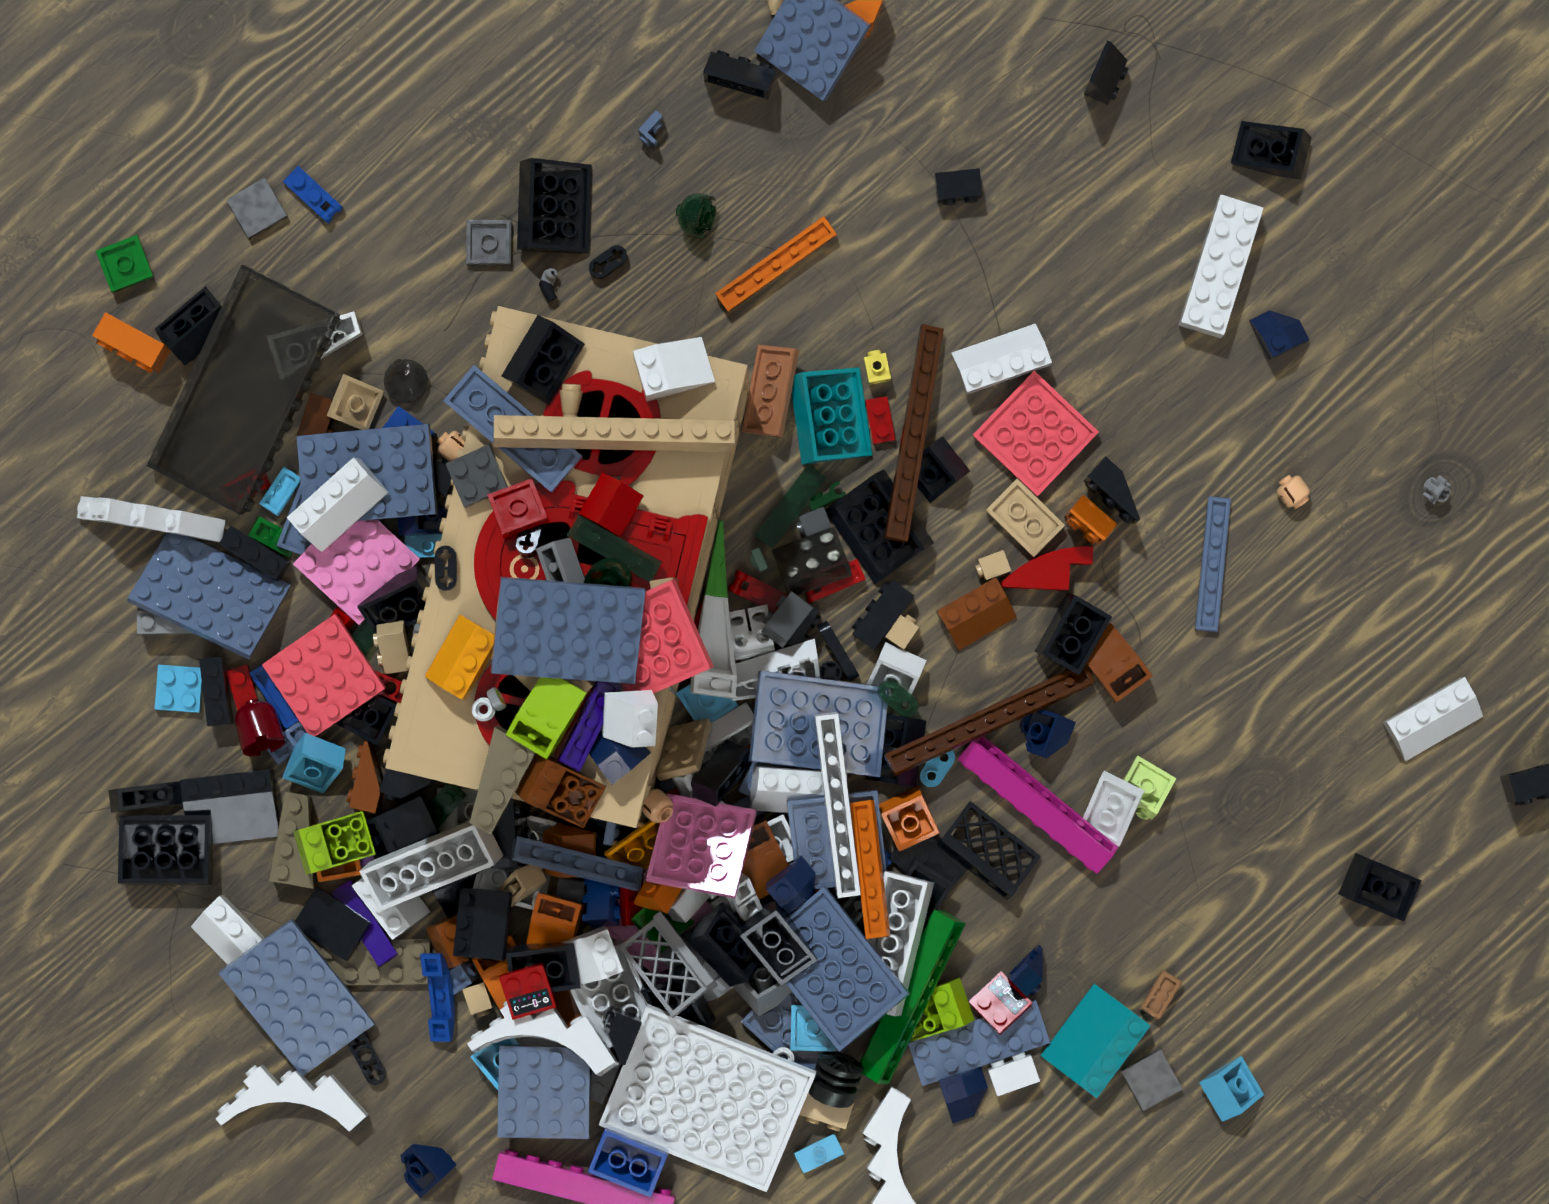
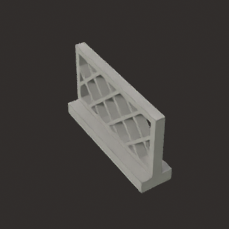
M659 911L653 916L654 919L619 946V948L671 1017L674 1018L705 992L713 990L718 984L665 915ZM653 927H656L659 931L658 942L646 940L647 932ZM633 943L642 944L640 956L631 955L627 948ZM646 944L657 945L656 957L644 956ZM661 946H670L672 948L671 959L660 958ZM643 960L655 961L653 973H645L642 970ZM659 961L670 962L669 975L657 974ZM674 963L685 965V976L673 975ZM657 977L668 978L666 991L657 990L655 987ZM672 979L684 980L682 992L671 991ZM688 980L697 981L701 986L694 994L686 993ZM670 995L681 996L680 1005L673 1010L669 1006Z

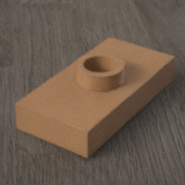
M1162 970L1141 1004L1140 1009L1160 1020L1182 981Z

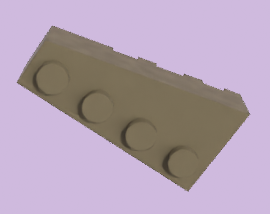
M499 725L494 727L469 822L490 835L495 830L536 755L534 751L506 735L508 730Z
M285 792L269 881L312 889L317 887L316 873L305 874L293 833L313 825L310 795Z

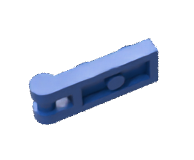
M299 166L283 181L327 224L333 220L332 217L336 212H340L343 209L333 197ZM328 202L331 206L326 211L321 209Z

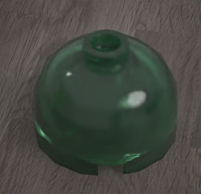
M704 193L691 194L682 203L678 204L676 216L678 217L680 228L686 234L703 239L706 237V235H703L705 231L711 230L716 215V206L712 205V200H716L712 195Z
M604 558L595 562L586 573L584 583L632 587L633 578L626 564L618 559Z

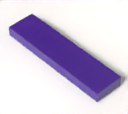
M595 682L557 761L576 771H581L603 726L604 694L619 692L622 685L614 682Z
M349 880L331 893L335 898L372 922L362 941L377 965L381 967L399 954L375 916L352 887L353 882Z

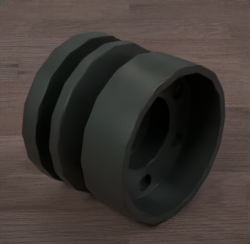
M821 1052L814 1069L816 1075L809 1094L815 1100L832 1107L848 1108L852 1106L857 1092L856 1086L859 1085L864 1070L862 1063L841 1052Z

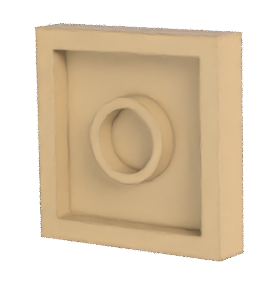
M343 374L327 416L357 429L367 430L370 428L384 391Z

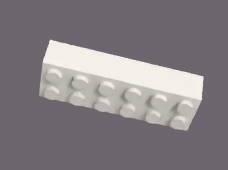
M1225 195L1218 197L1178 324L1179 326L1217 338L1224 336L1263 207Z
M468 821L372 860L359 872L378 909L382 911L494 866L503 857V854L493 834L486 833Z
M885 871L883 879L890 936L868 939V941L908 990L934 883L892 871ZM906 998L887 1014L901 1016Z

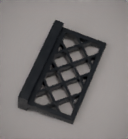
M971 801L968 802L945 835L936 844L1006 900L1013 897L1018 887L1041 857ZM969 809L977 814V823L967 824L966 813ZM983 825H992L995 828L996 836L985 837ZM979 826L981 838L970 839L968 827ZM955 828H964L966 840H957L951 835ZM1001 839H1010L1013 842L1014 850L1003 851ZM997 840L999 852L988 853L986 841ZM982 841L983 854H975L971 849V842ZM1026 852L1033 858L1030 864L1021 865L1019 853ZM1015 854L1016 866L1005 867L1004 855ZM999 855L1001 867L993 868L989 865L988 856ZM1017 869L1018 880L1015 884L1007 879L1006 870Z

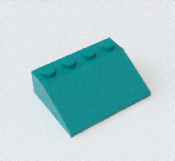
M860 367L795 374L791 394L801 464L824 463L872 456Z
M1093 984L1040 1056L1095 1098H1098L1151 1025L1096 984Z

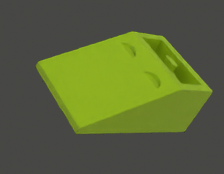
M540 677L516 714L506 735L548 759L555 753L587 692L565 679Z
M363 811L293 832L306 875L376 854Z
M960 978L936 985L909 1042L963 1027L975 1021Z

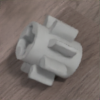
M1441 475L1437 479L1431 477L1424 483L1423 490L1425 492L1423 496L1434 505L1437 501L1445 502L1451 494L1449 489L1451 484Z

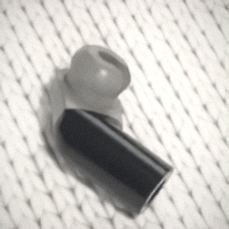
M554 268L546 269L539 282V287L548 303L558 298L552 288L558 276Z

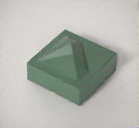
M760 548L752 550V565L760 570V573L768 570V565Z

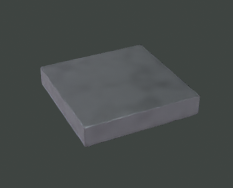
M266 178L259 180L227 199L229 206L249 239L288 217Z
M466 220V265H511L512 221Z
M1161 1049L1121 1070L1143 1111L1183 1090Z

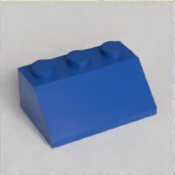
M605 1128L588 1173L651 1197L668 1153Z

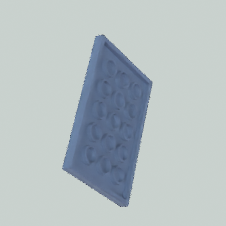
M430 424L297 436L302 503L354 457L360 458L389 492L358 521L437 514Z
M166 533L128 596L127 602L250 660L289 592L291 585L280 579L277 581L259 569L191 537Z
M500 577L491 673L635 684L646 590L636 587Z
M758 671L749 761L821 770L814 715L837 712L846 774L880 777L889 688Z
M823 887L790 915L796 927L818 958V961L790 979L786 984L837 1050L841 1052L910 993L827 887Z
M293 919L287 921L219 971L222 979L302 1076L375 1024L372 1017Z

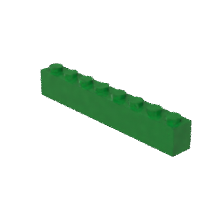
M934 909L927 919V926L921 934L908 987L910 994L905 999L902 1015L892 1016L885 1014L879 1019V1026L870 1038V1045L860 1059V1063L864 1067L862 1074L877 1084L890 1083L966 925L965 922L946 911Z

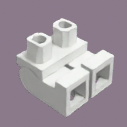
M767 605L747 608L751 631L748 629L745 609L729 612L735 660L742 662L749 660L751 657L775 651L773 640L761 632L765 626L762 622L769 614ZM756 613H763V614H765V615H760V616H755V617H753ZM735 617L742 618L740 620L731 621Z
M743 873L736 899L719 896V898L711 903L713 909L720 903H724L733 913L738 912L743 921H746L763 909L750 879ZM706 893V894L708 895V897H710L711 899H713V898H715L716 896H718V895Z

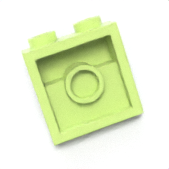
M1139 756L1134 759L1129 771L1123 778L1124 781L1145 791L1136 810V815L1144 820H1148V818L1152 820L1158 814L1176 780L1172 775Z

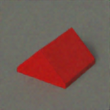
M602 472L579 514L621 537L644 495L622 481Z

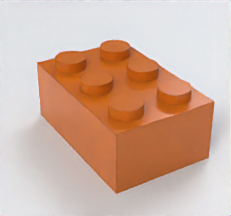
M106 312L92 335L98 339L96 342L98 345L110 352L116 349L118 356L132 363L133 359L136 360L135 365L149 373H152L153 370L159 373L171 352L165 344Z

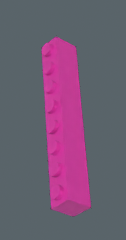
M984 736L971 741L959 756L958 760L966 769L974 772L983 783L996 790L1000 797L1008 800L1018 812L1025 814L1035 826L1042 828L1052 840L1059 842L1066 848L1069 854L1076 856L1087 869L1093 870L1098 874L1114 856L1118 849L1117 845Z
M505 1149V1152H499L492 1178L495 1181L586 1204H673L675 1195L671 1194L672 1191L659 1187L658 1191L654 1190L652 1196L648 1197L596 1175L583 1172L584 1168L574 1165H571L570 1168L562 1167V1163L559 1161L549 1160L547 1163L540 1161L539 1156L527 1154V1157L519 1156L518 1151L512 1149Z

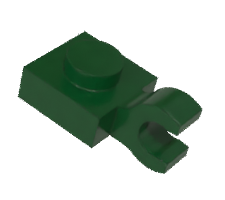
M834 482L830 486L829 493L823 495L820 492L811 497L810 500L812 502L808 504L810 510H817L845 496V491L841 494L834 492V488L840 485V482Z

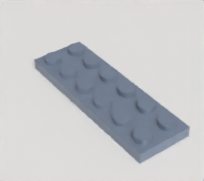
M475 365L471 367L443 400L492 443L494 415L534 416ZM498 447L551 493L554 492L583 457L575 449Z
M1036 999L1031 1001L1033 1005L1001 1035L983 1018H979L963 1027L909 1042L908 1045L922 1086L1049 1044L1050 1040Z

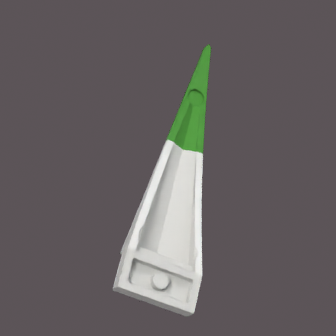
M720 520L717 525L698 632L714 667L691 677L690 693L733 699L736 697L737 670L728 605L723 521Z

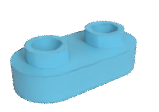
M953 750L946 753L948 760L945 762L940 760V756L927 761L920 772V780L925 786L936 787L941 783L955 761ZM929 772L935 773L936 778L934 780L927 778Z

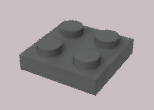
M489 444L446 463L465 508L487 499V494L508 487Z

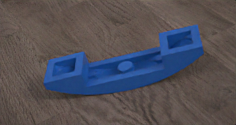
M421 953L422 975L427 976L432 1013V1017L428 1019L430 1041L451 1042L454 1034L455 1006L453 986L446 960L442 953Z

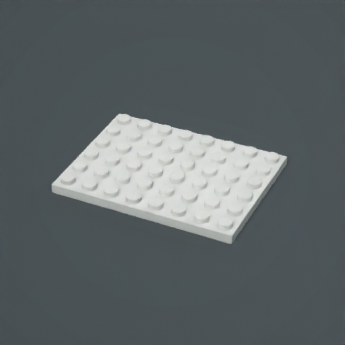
M647 1004L626 1065H622L599 1126L767 1192L815 1078L816 1071L682 1017L675 1016L672 1018L667 1011Z

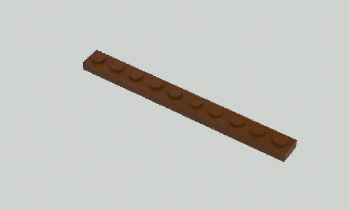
M922 324L919 331L884 535L885 539L906 543L909 538L944 331L943 328Z
M1086 665L1080 675L1069 670L890 751L884 755V758L893 775L897 776L1091 687L1095 681Z

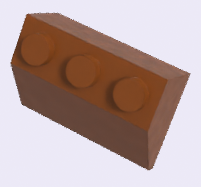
M996 577L936 611L958 651L1017 618L1008 597Z

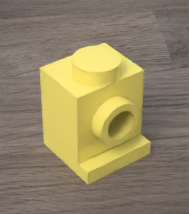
M880 350L867 352L868 356L864 357L868 384L873 385L891 381L886 353L881 354ZM879 362L881 368L879 370L874 369L873 363Z

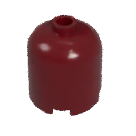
M258 699L247 701L246 705L240 708L235 716V725L243 754L245 756H260V751L270 749L272 753L285 745V736L275 707L268 702L259 701Z

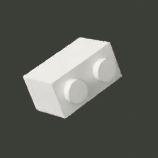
M1025 1052L1013 1055V1060L1004 1063L1002 1059L991 1063V1068L987 1070L997 1096L1040 1082L1030 1054L1025 1055Z

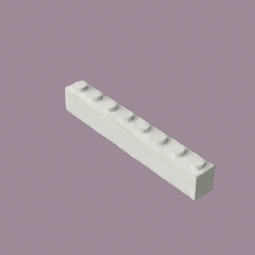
M837 712L815 714L814 719L836 895L838 898L858 896L861 894L839 716Z

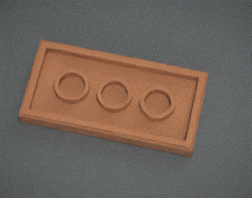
M758 345L742 426L743 433L783 438L798 360V349Z

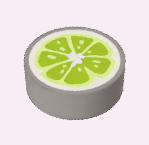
M496 687L487 691V697L496 711H501L507 707L503 696Z

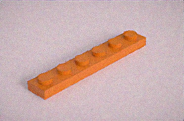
M823 216L716 292V297L727 312H730L837 236V233Z
M874 800L850 803L865 937L866 939L889 937L890 930Z

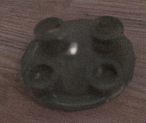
M398 359L385 372V390L397 402H415L427 390V372L416 361Z

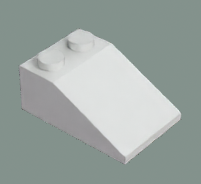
M702 337L655 344L633 351L634 362L646 402L715 383Z

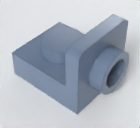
M657 110L638 129L641 135L639 139L647 147L652 145L656 148L658 146L657 140L650 135L652 132L656 134L663 126V123H661L663 116Z
M471 959L449 971L454 995L481 977Z

